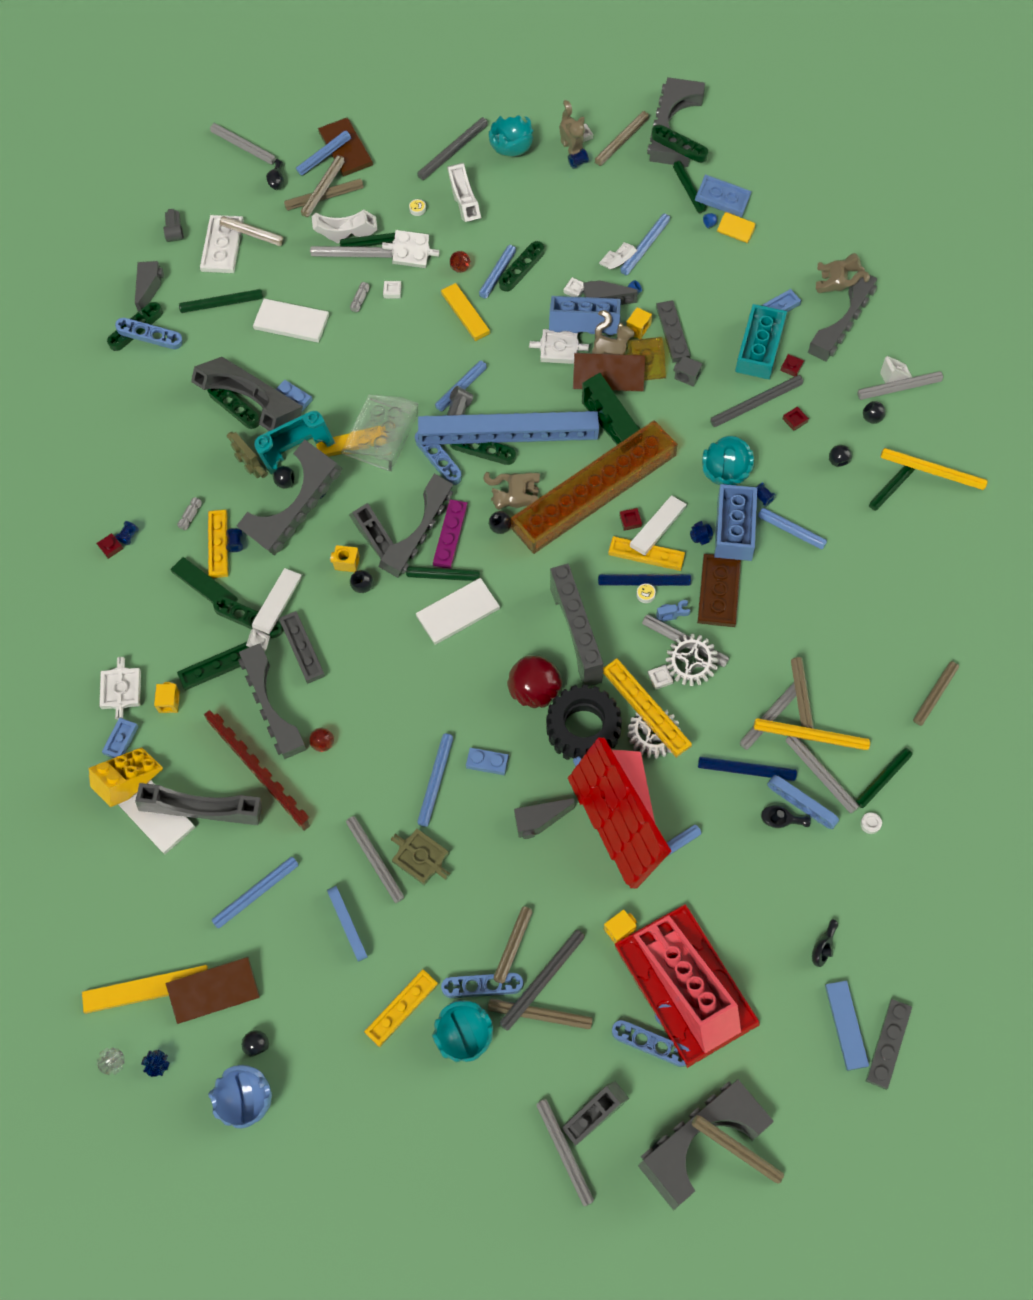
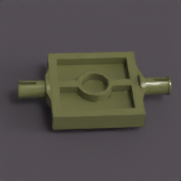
M229 432L227 438L232 442L230 445L236 452L234 453L236 459L245 464L244 467L249 474L253 473L256 478L260 476L265 478L268 472L259 463L255 453L236 432Z
M416 829L405 840L396 833L394 837L392 836L391 841L400 846L392 862L421 884L425 885L431 876L436 873L445 880L447 876L449 877L450 872L441 867L442 862L449 855V851L423 832Z

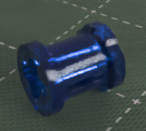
M582 148L580 152L568 155V162L573 169L582 163L589 162L585 149Z
M760 483L756 487L757 498L767 507L774 501L776 494L771 493L764 483Z
M124 521L122 530L115 537L121 543L130 545L131 538L139 531V528L129 521Z
M237 528L228 529L226 531L228 537L226 549L229 552L242 551V530Z

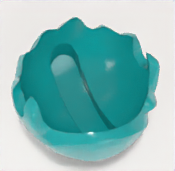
M520 115L515 118L508 117L506 120L499 116L496 122L492 123L489 131V140L492 148L498 154L509 157L522 155L527 152L534 138L532 135L534 130L532 129L529 117L525 116L527 122H524Z
M726 436L719 439L716 443H711L708 449H704L702 457L703 472L713 483L718 485H737L750 476L754 465L753 451L750 450L749 445L742 439Z
M461 1000L450 1003L442 1009L439 1018L435 1020V1030L432 1034L433 1040L444 1058H450L454 1062H470L478 1059L487 1051L493 1038V1024L487 1012L477 1003Z

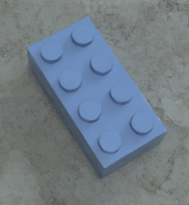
M551 296L549 330L554 332L570 331L572 333L588 332L595 334L596 326L605 319L598 315L601 310H606L611 315V323L602 330V333L608 335L617 334L616 330L620 323L621 299Z
M720 484L717 500L715 558L752 561L756 532V487Z

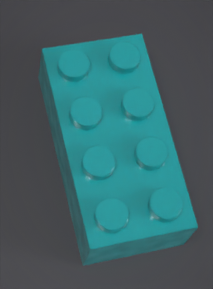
M756 304L752 305L735 372L770 380L787 311Z

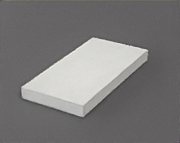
M210 215L200 264L201 272L234 273L241 233L220 226L221 215ZM225 216L242 223L244 222L243 216Z
M264 299L254 321L253 328L255 330L319 343L329 318V312Z
M479 578L415 614L434 645L496 612L500 609V606L482 579Z
M152 780L147 783L155 785ZM137 793L129 800L118 804L164 855L196 828L184 816L138 811L135 802Z

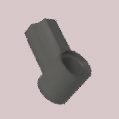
M168 209L165 212L166 226H164L166 242L183 240L180 213L175 209Z
M455 386L450 394L451 404L447 415H464L466 408L472 402L473 394L459 386Z

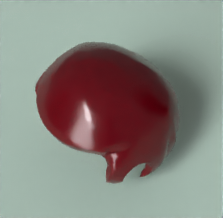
M528 655L518 660L511 668L507 686L513 699L517 700L522 706L536 709L538 707H547L552 699L558 696V692L562 690V677L557 667L547 658L538 655Z

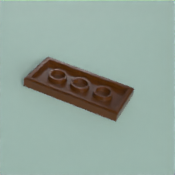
M348 117L318 128L325 145L345 130L350 134L351 139L331 153L333 159L336 156L344 158V164L340 168L343 177L373 166L369 154Z
M574 353L573 389H582V382L601 373L612 390L644 391L645 355Z
M711 554L703 555L697 623L727 627L736 626L741 560L715 558Z
M249 957L166 982L177 1024L260 998Z

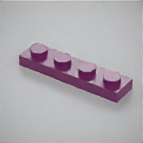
M449 500L433 559V566L452 568L468 508L467 502Z

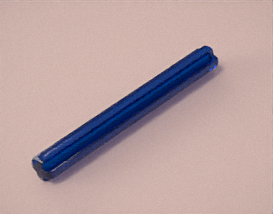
M600 574L598 576V584L691 585V575Z
M699 757L698 768L769 778L777 775L784 780L795 781L797 778V770L791 768L708 757Z

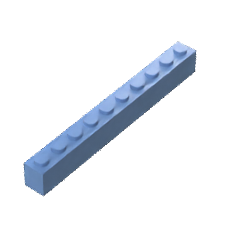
M597 411L418 417L419 445L598 440L599 434Z

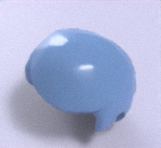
M235 1065L226 1069L221 1078L216 1079L215 1087L209 1092L208 1096L211 1099L213 1115L216 1119L221 1120L226 1126L232 1125L234 1128H247L264 1117L271 1105L272 1093L267 1079L260 1070L248 1065Z

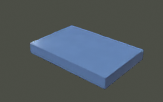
M705 174L695 201L742 218L752 191Z

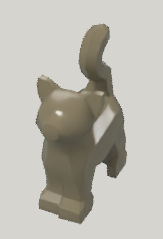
M564 100L563 105L566 110L563 111L562 120L559 125L561 143L564 147L569 146L568 153L574 158L585 154L583 149V135L585 132L583 124L585 119L582 116L579 120L575 121L570 117L572 106L568 100Z
M852 253L844 260H835L825 265L819 262L817 269L822 272V278L829 279L816 282V290L818 293L842 291L847 287L854 286L861 278H864V282H868L870 275L861 266L860 258L856 253ZM848 271H858L852 279L848 280Z
M606 310L599 311L598 315L605 319L596 326L594 348L591 353L625 354L627 341L634 336V331L624 326L623 323H619L616 330V339L604 336L602 330L610 325L611 315Z
M489 472L484 474V482L488 485H498L503 480L508 482V493L492 488L493 497L491 501H493L496 509L501 510L507 506L515 508L528 506L531 510L536 511L538 496L535 495H538V487L534 486V483H539L540 473L500 474L495 479L490 478ZM525 492H532L533 495H528Z

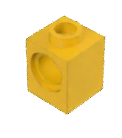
M638 307L634 310L626 321V326L634 331L633 337L639 339L643 337L651 326L652 314Z
M336 545L335 552L331 553L330 558L334 569L347 572L357 571L360 559L359 550L357 547Z
M172 682L156 684L154 706L159 713H178L180 690L177 685Z
M622 910L607 921L603 929L615 944L636 931L637 921L631 913L627 914L625 910Z

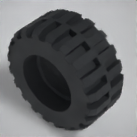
M577 685L571 686L570 691L567 689L561 691V696H556L553 699V704L549 705L546 717L547 735L549 736L551 746H554V750L558 754L562 752L563 758L566 760L574 759L578 756L582 759L598 737L605 738L611 749L615 748L620 738L622 725L621 711L619 707H616L617 702L615 699H609V693L605 690L600 692L599 687L593 686L592 689L588 688V685H582V688H577ZM588 711L600 718L602 729L593 736L578 737L567 730L565 722L573 713Z

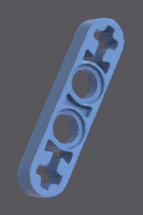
M119 318L115 323L117 332L122 336L170 349H178L182 346V337L176 331L128 318ZM124 324L127 325V327H124V329H121V326H124ZM143 328L145 333L139 335L136 333V330ZM161 333L162 337L154 339L153 334ZM177 338V341H175L174 343L171 342V340Z
M416 432V445L440 475L453 485L459 484L462 479L461 471L439 444L419 445L418 432ZM431 448L438 450L436 454H430L428 451ZM442 460L448 462L444 467L438 465ZM449 470H451V473H452L454 476L456 475V478H454L453 476L450 477V472H449Z
M773 775L767 783L772 791L823 826L834 829L839 822V818L834 813L781 777Z
M337 886L327 889L358 962L368 958Z
M508 973L505 983H510L513 978L516 979V982H520V984L516 985L515 989L511 985H505L506 990H502V984L499 983V987L496 990H489L487 983L489 980L494 979V974L449 977L443 980L441 989L447 998L517 994L523 988V979L517 973ZM463 981V993H460V988L453 989L452 993L445 989V987L449 986V983H453V986H460L459 982ZM469 981H475L478 984V988L474 992H469L466 989V984Z
M623 1020L614 1023L612 1036L617 1041L676 1066H686L683 1060L679 1062L678 1056L672 1054L671 1058L667 1057L671 1051V1046H674L671 1040ZM622 1025L628 1033H631V1029L635 1030L632 1040H627L629 1038L627 1034L619 1036L618 1031L615 1029L620 1028ZM644 1034L647 1037V1043L645 1045L637 1044L635 1041L636 1035ZM658 1042L665 1043L667 1045V1052L664 1054L658 1053L655 1045ZM677 1043L680 1050L690 1051L687 1047Z

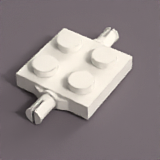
M396 230L393 243L382 242V249L392 250V264L426 268L428 256L439 257V250L429 249V234Z
M543 329L540 342L530 341L529 348L540 349L541 362L574 364V353H578V350L589 351V344H579L577 339L578 333L570 331L554 332Z
M117 657V668L101 671L100 708L116 709L115 719H124V708L140 706L141 670L140 668H125V658L121 657L120 659V657Z

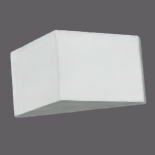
M889 356L884 359L880 374L885 383L912 377L906 364Z

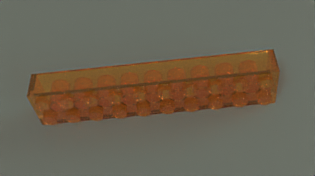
M653 420L512 516L511 529L529 550L535 554L674 458L677 453L678 444Z

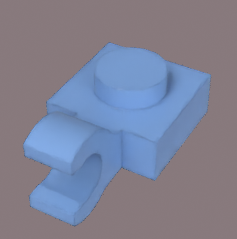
M682 600L677 606L676 604L660 606L657 608L656 618L665 622L675 620L678 616L690 615V609H682V607L687 606L688 601Z

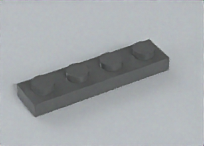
M673 300L656 303L657 313L672 363L680 362L683 356L690 358Z
M297 611L280 617V623L307 684L325 677Z
M893 999L890 1000L865 1082L885 1090L888 1089L912 1010L911 1006Z

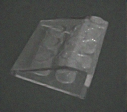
M368 395L341 453L392 472L418 415V403L402 397Z

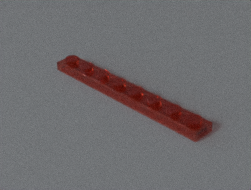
M211 710L207 711L204 714L207 722L303 831L310 827L308 823L309 816L303 809L299 811L295 807L296 801L290 795L286 796L283 793L284 788L278 781L275 783L272 781V774L266 767L262 769L258 765L260 761L254 754L249 755L246 751L248 747L242 740L238 742L234 738L236 736L235 732L230 727L226 728L223 725L224 720L218 713L214 715Z

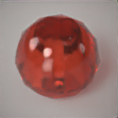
M464 251L454 252L450 257V267L457 273L465 272L470 266L469 255Z
M317 728L311 733L309 743L315 751L325 752L333 746L334 736L327 728Z

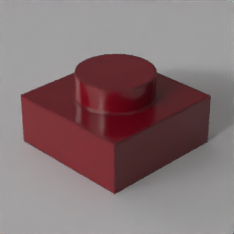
M788 354L780 371L795 377L800 372L804 360Z
M798 406L783 415V420L793 431L808 423L809 420Z
M638 508L619 512L624 531L642 527Z
M112 533L96 543L108 559L123 549Z

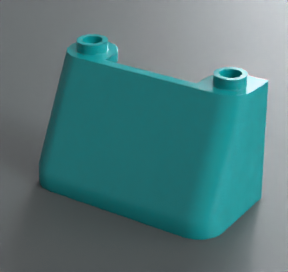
M310 411L260 435L254 444L270 474H273L278 468V462L284 460L281 453L302 443L304 439L309 440L313 438L316 444L323 442L327 447L335 444V441L322 415L318 411Z

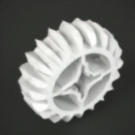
M691 634L690 640L687 639L686 635H683L684 641L681 642L677 638L678 646L672 643L670 646L674 651H667V654L672 656L666 658V662L672 663L667 665V669H674L670 675L675 676L678 674L675 680L679 682L683 678V685H686L688 680H690V686H694L695 680H697L698 685H701L700 679L702 678L705 682H708L706 675L714 676L710 669L717 670V666L712 663L719 662L718 658H712L718 654L717 651H711L714 645L710 644L707 646L709 643L707 638L701 642V635L698 636L697 640H695L694 634ZM687 646H694L689 653H679ZM700 647L708 654V662L698 657ZM695 654L696 663L693 662L690 665L688 658ZM677 658L686 663L685 673L678 669L676 664ZM696 667H705L702 672L690 675Z
M638 713L635 714L636 718H631L630 722L632 724L628 725L629 732L627 736L631 738L629 740L630 745L635 744L633 747L634 751L640 749L641 755L647 753L648 759L651 757V754H654V757L657 759L659 754L665 757L666 751L672 753L656 734H652L650 737L653 730ZM672 714L668 717L673 721L675 716ZM678 720L673 721L676 726L679 725ZM638 729L642 730V733L646 735L645 741L640 737Z

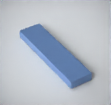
M847 981L826 984L825 988L846 1070L850 1071L869 1067Z

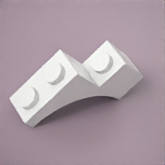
M464 163L448 166L447 170L454 200L458 202L461 219L468 222L481 218L478 201L471 190Z
M366 210L343 218H331L318 213L312 216L313 230L336 243H340V239H345L351 233L357 237L370 236L378 230L376 217Z

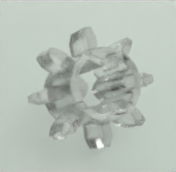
M112 1047L109 1050L106 1048L99 1053L101 1057L97 1059V1066L102 1073L108 1075L113 1073L116 1075L123 1069L122 1065L125 1063L124 1055L119 1049Z

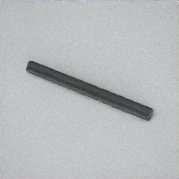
M481 117L419 170L417 172L418 178L421 180L427 178L488 125L487 119Z
M797 375L711 417L710 423L713 427H717L801 386L804 380L801 375Z
M574 931L502 1018L500 1026L506 1031L510 1030L584 940L585 935L581 931Z

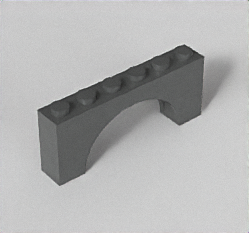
M667 77L666 84L662 85L661 94L663 96L660 95L659 98L660 108L657 107L656 118L658 119L654 120L653 127L655 125H663L670 129L669 121L678 111L691 106H702L705 82ZM650 137L652 144L648 145L647 154H650V162L673 165L674 162L681 161L684 167H688L690 158L654 141ZM674 138L669 139L670 142H676V141H677V140L674 139ZM684 145V146H683L684 149H690V148H691V147L688 146V145Z
M224 357L194 366L192 383L203 390L214 388L227 389L253 399L263 408L259 425L269 431L301 416L302 405Z
M305 439L293 453L301 462L304 474L302 488L295 501L287 509L273 516L260 517L247 512L236 525L274 556L282 550L287 539L293 536L298 525L304 522L306 515L317 505L320 497L329 490L331 483L340 476L342 468L335 461Z
M569 563L550 568V590L555 604L560 605L568 624L582 684L589 687L602 683L603 661Z
M739 1080L733 1084L730 1081L727 1082L720 1089L722 1093L718 1097L713 1094L704 1102L706 1105L704 1109L700 1110L698 1107L689 1115L690 1121L686 1124L684 1121L680 1122L673 1129L675 1133L671 1137L666 1134L657 1142L659 1145L657 1149L653 1151L650 1148L641 1156L643 1161L638 1167L673 1211L695 1192L686 1171V1154L693 1137L701 1132L692 1126V1121L696 1115L703 1117L715 1126L737 1129L752 1141L774 1122Z

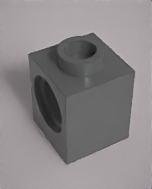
M683 356L681 361H677L674 366L675 379L694 387L701 375L702 363Z

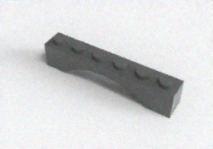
M870 275L868 282H864V278H861L854 286L849 287L850 308L848 312L835 324L818 330L810 342L809 354L826 362L830 356L833 357L838 349L837 345L843 343L846 337L845 333L850 332L853 327L854 319L858 320L862 307L866 308L870 295L873 296L878 287L875 286L878 278Z
M435 473L433 474L423 493L424 516L421 524L409 537L399 543L390 545L378 567L397 578L400 573L404 574L409 566L408 560L410 558L414 559L418 552V549H416L419 543L423 544L427 537L425 532L427 529H432L436 522L434 520L436 514L440 516L445 507L442 504L445 500L449 501L453 494L451 491L452 483Z
M261 643L240 651L241 659H238L242 670H247L248 675L245 678L249 687L253 686L256 691L252 693L257 704L261 703L263 709L259 711L263 720H268L270 724L267 730L271 738H276L277 743L274 746L278 755L282 754L284 759H287L305 751L306 747L297 727L282 719L269 703L266 683L270 664Z
M139 783L135 800L138 811L259 825L262 809L260 797L243 795L225 798L200 797L180 793L160 785Z

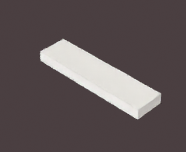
M671 495L630 542V547L645 556L686 509L687 504Z
M284 568L254 619L252 628L268 634L271 633L302 577L301 574Z

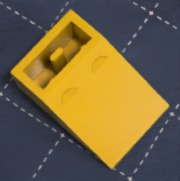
M141 747L90 767V787L112 807L129 800L137 793L139 783L147 784L163 770V767Z

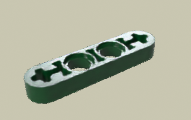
M655 125L652 128L651 138L654 141L696 162L703 163L708 159L707 147L663 125ZM674 138V139H676L677 141H676V142H670L669 139ZM684 145H688V146H690L691 148H690V149H684L683 146H684Z
M532 242L500 276L499 287L502 291H511L543 257L544 244L542 242ZM528 258L531 262L524 263L523 260ZM518 269L521 273L514 274L512 271Z
M150 302L130 319L135 321L146 319L144 323L152 325L162 316V308L159 303ZM124 324V326H121V329H124L127 325ZM138 328L136 333L140 335L145 329ZM116 330L107 338V343L111 350L120 351L134 339L122 336Z
M207 389L209 396L245 427L255 429L259 426L260 419L258 414L230 390L219 389V396L217 391H213L214 389ZM227 397L232 398V401L229 403L223 402ZM238 407L244 408L241 413H236L235 410Z
M495 442L476 443L479 445L477 449L469 447L473 443H466V446L463 443L450 444L453 450L504 465H511L516 460V452L513 448ZM489 448H493L496 450V452L494 454H488L486 450Z
M218 597L213 603L216 614L249 629H253L251 620L257 616L258 611L226 597ZM225 603L226 608L220 610L218 605ZM243 610L245 614L243 617L237 618L234 616V612ZM278 620L275 624L277 630H273L270 634L265 633L270 638H277L282 633V626Z

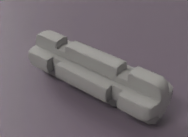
M360 283L359 289L350 304L352 312L357 313L360 310V306L369 290L368 283Z
M192 498L190 501L191 505L187 506L181 516L182 519L177 523L178 528L187 530L190 525L188 523H191L198 511L196 509H199L202 504L199 498Z

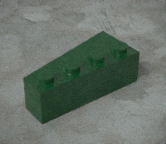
M601 373L582 382V404L588 411L598 412L599 424L621 451L624 452L641 441L642 433L640 427L635 424Z

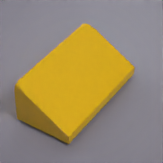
M725 212L717 232L748 243L755 231L756 224Z

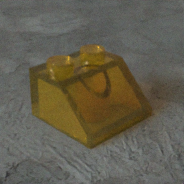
M662 337L627 341L626 355H645L644 380L666 378L665 352Z

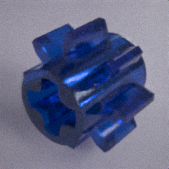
M700 521L691 527L690 536L694 543L700 542L701 546L709 543V540H712L713 529L708 523L703 525V522Z
M149 1050L147 1056L141 1062V1065L145 1066L143 1072H146L151 1077L159 1075L162 1077L164 1071L168 1070L170 1062L166 1061L168 1055H165L160 1050L153 1052Z

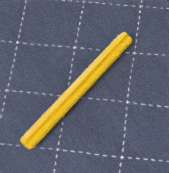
M884 448L881 452V458L981 490H984L987 486L988 481L977 476Z
M758 718L754 721V729L758 731L861 750H869L870 740L866 738Z

